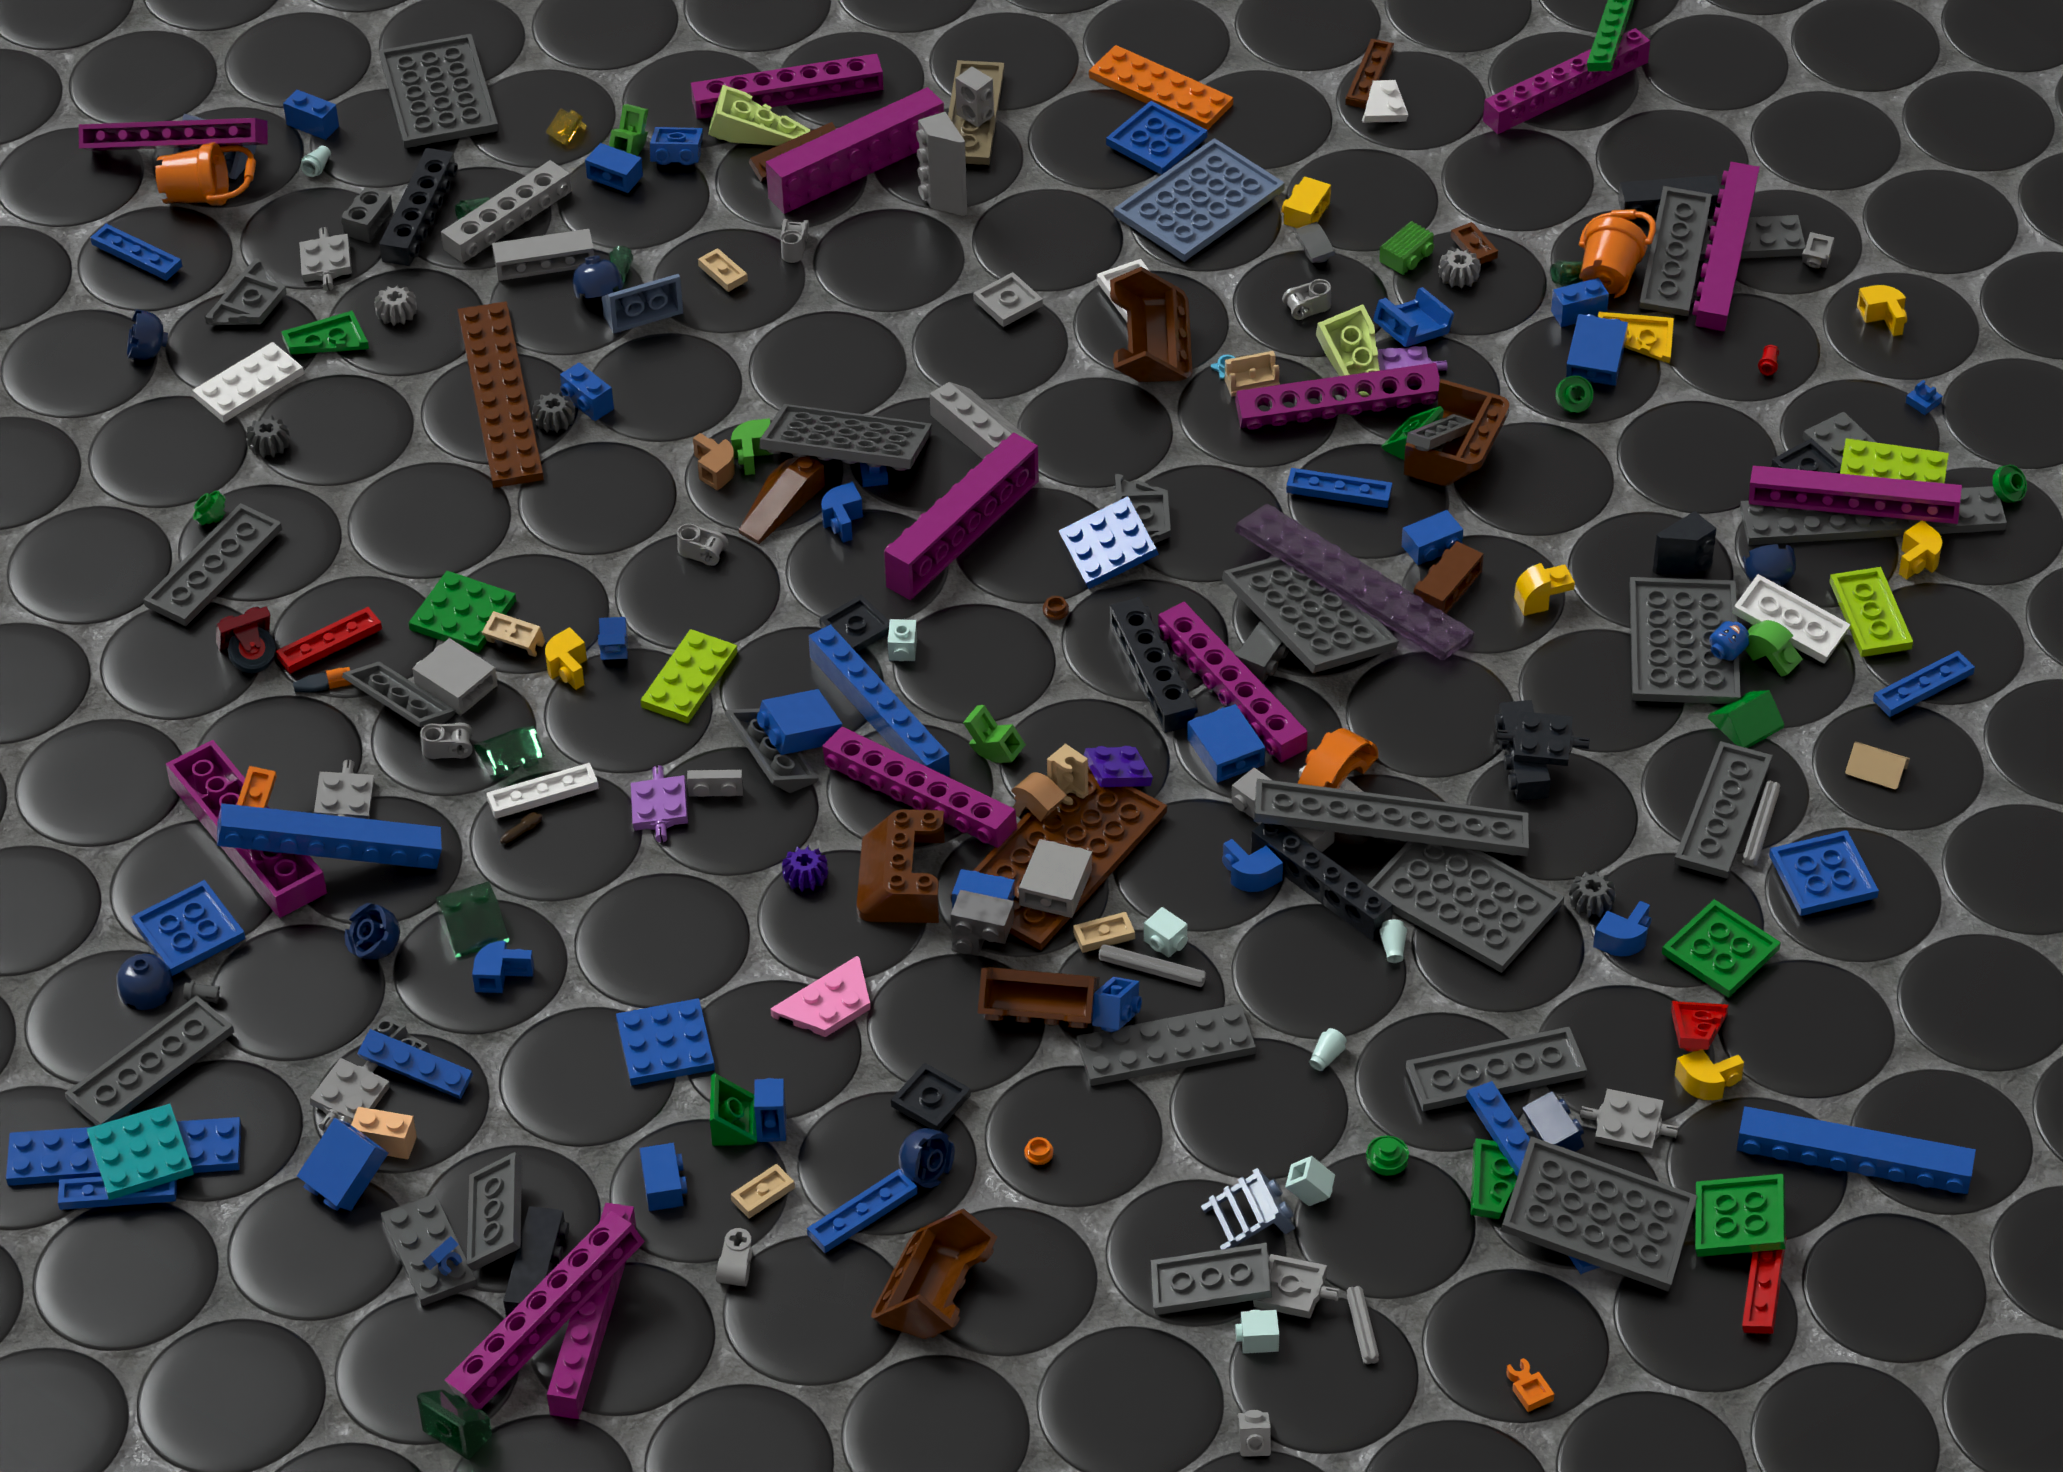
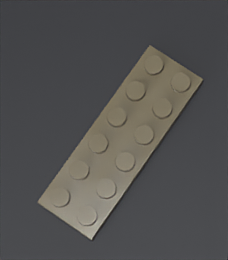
M957 60L948 116L965 140L966 164L990 165L1004 76V63ZM971 66L993 79L994 116L979 127L958 116L956 111L955 78Z

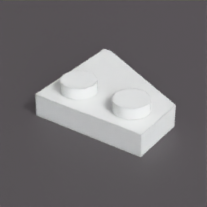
M1396 80L1373 81L1362 119L1363 123L1405 122L1408 112Z

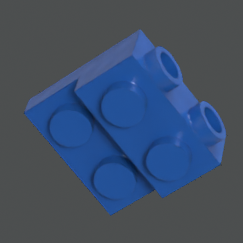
M655 127L650 141V162H657L660 165H667L671 162H681L682 165L698 163L701 156L703 128Z

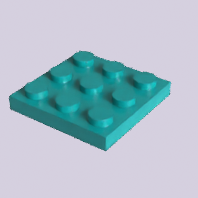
M171 1104L87 1128L88 1137L109 1200L194 1175Z

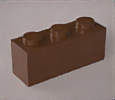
M1456 541L1450 549L1444 551L1441 560L1436 565L1431 566L1424 580H1420L1416 584L1413 592L1415 595V607L1442 619L1481 574L1484 553Z

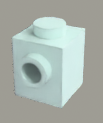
M890 619L888 634L889 660L915 661L917 644L916 620Z
M1161 907L1144 922V941L1155 951L1170 957L1177 950H1182L1188 941L1187 923Z
M1313 1156L1291 1164L1285 1187L1305 1204L1311 1206L1330 1198L1335 1174Z
M1277 1310L1241 1312V1324H1235L1236 1342H1242L1243 1353L1279 1352Z

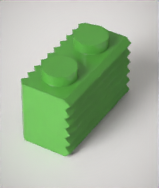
M1413 221L1409 222L1380 247L1379 262L1404 275L1408 270H1413L1423 257L1431 255L1434 249L1433 232L1422 228L1421 225L1418 226L1417 223L1414 224Z

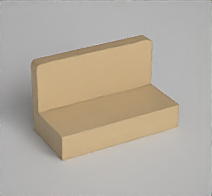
M1855 742L1845 773L1882 786L1897 789L1903 771L1908 767L1910 758Z

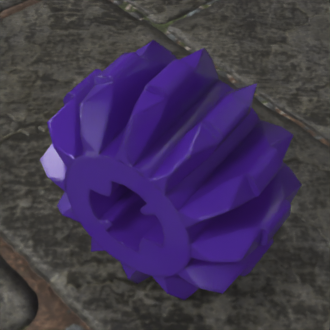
M809 845L803 850L797 847L795 852H787L786 859H783L782 862L783 879L786 883H789L791 889L799 887L801 892L805 888H810L814 891L815 885L823 886L824 879L828 875V864L825 855H821L819 848L811 851Z

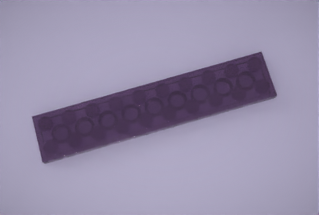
M1265 504L1236 524L1235 532L1442 661L1473 639L1475 632L1463 623L1456 621L1442 610L1424 602L1421 597L1409 592L1400 584L1388 579L1379 571L1367 566L1358 558L1346 553L1337 545L1325 540L1316 532L1309 530L1269 504Z

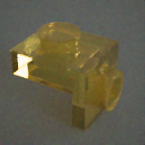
M560 108L546 133L561 143L568 145L578 127L586 130L587 125L581 121L583 117L573 110L567 112Z

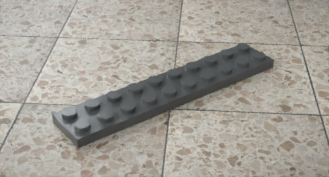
M1993 486L1962 488L1958 524L1924 521L1939 534L2006 530L2007 525L2001 500L1996 495ZM1741 501L1740 504L1748 545L1904 536L1905 531L1921 521L1749 504V501Z
M1257 779L1254 822L1509 855L1527 856L1528 813L1265 779Z

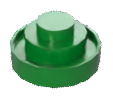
M1573 375L1564 378L1558 384L1555 397L1562 410L1568 413H1578L1586 410L1591 405L1593 389L1587 379Z
M2009 464L1999 467L1993 475V488L1998 498L2003 502L2013 503L2020 501L2025 496L2027 481L2025 475L2017 466Z
M219 491L202 495L194 505L193 519L199 525L219 522L225 515V496Z
M1394 1136L1377 1137L1367 1147V1164L1378 1174L1386 1176L1396 1175L1407 1167L1409 1160L1408 1147L1404 1141Z

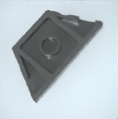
M255 258L205 316L206 324H261L287 294L286 286L276 279L270 270L266 271L261 261Z
M1115 474L1116 502L1127 496L1129 497L1154 544L1171 537L1168 490L1151 487L1139 480L1135 484L1123 480V475Z

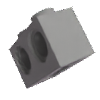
M971 66L955 78L956 111L958 116L979 127L994 116L993 79Z

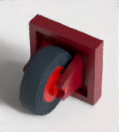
M267 606L250 608L245 611V614L237 617L233 615L227 616L217 623L216 644L219 651L228 649L229 659L242 672L251 674L261 672L267 669L274 660L276 647L275 641L269 633L271 615Z

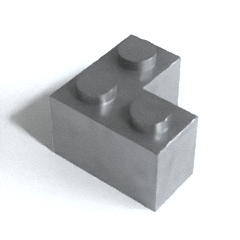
M960 890L951 912L952 950L963 954L979 956L985 940L1005 944L1014 921V901Z

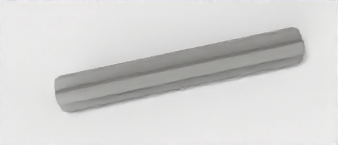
M1771 780L1766 782L1742 862L1744 865L1754 867L1758 863L1780 791V784Z
M1103 944L1099 950V959L1101 961L1202 987L1206 980V972L1106 944Z

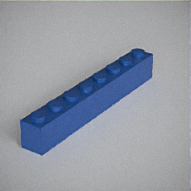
M830 624L809 635L810 658L895 752L948 777L950 775L949 753Z
M221 803L217 822V846L430 869H437L442 850L441 827L223 803Z
M1744 1106L1736 1151L1773 1157L1778 1160L1795 1161L1806 1165L1832 1168L1836 1171H1847L1864 1176L1890 1179L1895 1182H1906L1922 1187L1943 1189L1953 1193L1968 1194L1976 1149Z

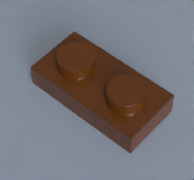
M1473 222L1451 230V238L1463 251L1468 249L1469 254L1476 253L1480 264L1498 258V250Z

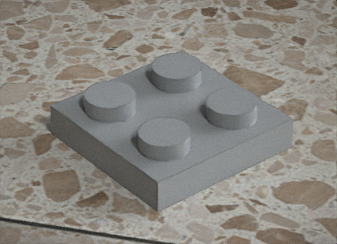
M1013 272L973 293L974 301L1003 327L1043 306V299Z

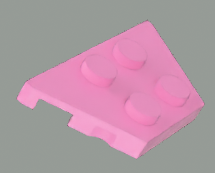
M858 956L854 957L771 1008V1016L777 1020L780 1016L792 1020L796 1027L810 1029L815 1034L827 1037L870 1010V1000L860 958Z

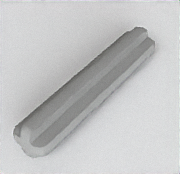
M1360 1286L1349 1287L1347 1289V1299L1363 1362L1365 1364H1375L1379 1360V1353L1363 1289Z

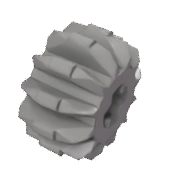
M1457 248L1455 252L1448 250L1447 254L1442 255L1440 259L1439 277L1443 279L1444 284L1450 283L1451 288L1459 286L1462 289L1463 285L1471 287L1472 283L1477 282L1479 278L1480 260L1477 259L1476 253L1469 254L1468 249L1460 251Z
M398 285L395 288L387 286L386 291H379V295L375 297L376 315L378 319L383 320L384 324L392 322L393 326H395L396 323L405 324V320H413V315L416 314L417 310L416 297L407 287L400 289Z

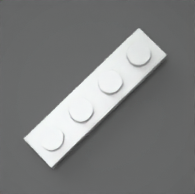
M586 763L487 792L486 795L495 819L596 790L599 787L590 763Z

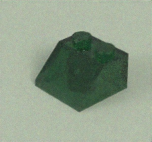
M521 726L473 745L490 775L498 774L499 778L513 774V768L523 765L524 769L535 766L539 764L538 759L545 756L534 726Z
M489 881L436 897L439 919L456 958L478 952L493 942H509L499 904Z
M442 1389L422 1392L417 1396L423 1431L467 1460H470L492 1436L488 1415L480 1409L475 1410L467 1405L459 1395H451Z

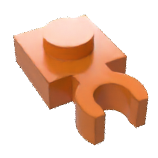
M1526 1359L1520 1360L1522 1371H1515L1510 1364L1507 1365V1377L1514 1382L1512 1390L1527 1412L1554 1401V1392L1540 1372L1530 1374V1364Z

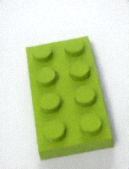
M1846 438L1840 474L1945 483L1949 453Z
M1881 567L1830 575L1829 582L1844 618L1850 624L1849 630L1861 657L1912 649L1913 640Z
M690 629L640 700L641 707L689 723L737 654V645Z

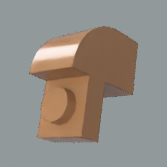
M699 433L693 438L694 456L699 459V479L718 491L735 474L733 447L726 439L717 444L713 439Z
M1038 772L1031 773L1011 790L1016 800L1012 807L1016 811V816H1021L1029 809L1040 822L1056 810L1067 796L1050 778Z

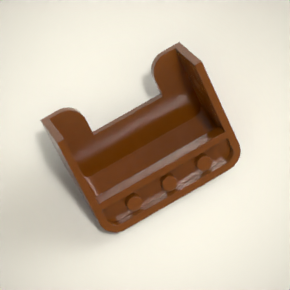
M1142 266L1111 279L1110 298L1113 303L1127 311L1129 343L1128 350L1121 348L1115 351L1113 358L1114 369L1138 382L1182 381L1191 377L1192 353L1189 302L1185 292Z
M1441 379L1439 382L1438 407L1441 406L1444 410L1443 418L1455 414L1474 422L1468 434L1447 442L1442 452L1433 449L1421 451L1416 449L1415 445L1406 443L1404 475L1448 486L1478 470L1483 465L1509 414L1510 404L1503 396Z
M896 810L863 836L857 893V914L862 920L869 922L939 923L938 880L932 874L912 873L914 842L945 843L944 810Z
M992 967L981 968L978 1014H985V1020L1001 1021L1004 1020V1016L1010 1015L1015 1016V1021L1032 1023L1033 1017L1043 1018V1024L1060 1025V1020L1069 1021V1027L1088 1028V1023H1092L1094 993L1099 989L1100 977Z
M964 1208L920 1228L909 1239L871 1313V1317L882 1326L922 1339L934 1338L943 1331L952 1330L960 1320L958 1316L960 1309L954 1305L953 1299L965 1284L966 1279L964 1277L968 1269L979 1262H986L994 1252L992 1247L997 1236Z

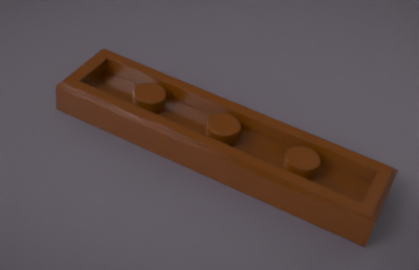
M1371 39L1346 96L1345 105L1366 109L1373 81L1381 80L1394 50V43Z

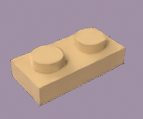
M718 248L698 259L699 267L728 292L748 281L747 273Z
M1126 912L1073 925V933L1082 953L1099 949L1103 944L1110 946L1135 939V931Z
M775 1164L731 1193V1201L748 1218H751L795 1189V1183L778 1164Z

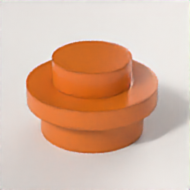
M1033 1138L1025 1146V1158L1035 1165L1046 1164L1053 1157V1147L1045 1138Z

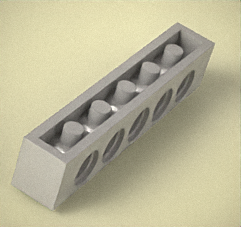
M549 160L442 230L443 250L461 263L466 262L492 245V243H495L572 192L570 173Z

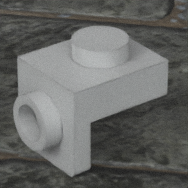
M1810 232L1806 248L1802 253L1803 263L1812 268H1827L1834 244V237Z
M1249 1410L1245 1413H1238L1241 1456H1269L1271 1454V1437L1268 1412L1263 1413L1259 1410Z

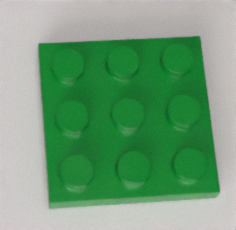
M446 571L408 622L409 629L444 642L450 638L464 648L479 653L487 642L486 637L482 635V631L494 611L506 615L516 602V594Z
M1714 899L1662 947V954L1729 998L1780 950L1781 942Z
M1783 1174L1696 1182L1695 1250L1697 1257L1786 1249L1785 1179Z

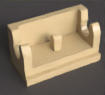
M1274 351L1225 360V382L1231 397L1236 396L1239 390L1280 385L1279 365H1275Z
M494 611L482 631V635L486 637L488 642L494 643L496 639L527 649L528 654L534 657L537 655L535 651L536 645L543 647L545 643L540 626Z
M1064 744L1047 758V777L1065 794L1074 793L1083 799L1088 795V758L1067 744ZM1068 796L1062 801L1067 805L1073 804L1072 798Z

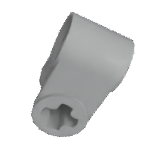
M783 219L780 238L781 256L784 261L795 263L803 258L805 245L809 237L808 220H804V222H789L788 219Z
M1317 279L1310 283L1290 288L1282 297L1283 303L1290 307L1291 315L1296 320H1302L1308 316L1325 312L1331 307V285L1324 279Z
M684 524L677 530L678 553L684 558L697 560L710 566L716 565L719 562L721 551L725 550L729 543L726 536L722 533L704 529L694 524Z
M432 723L421 729L422 753L426 758L462 759L472 754V745L470 743L472 728L466 723ZM459 745H462V751L459 750Z
M734 1228L726 1234L722 1254L717 1266V1283L747 1286L752 1259L751 1235L747 1230Z

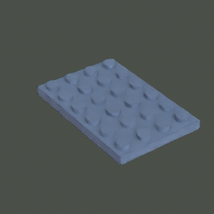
M1214 138L1115 207L1114 216L1185 262L1285 190V183Z

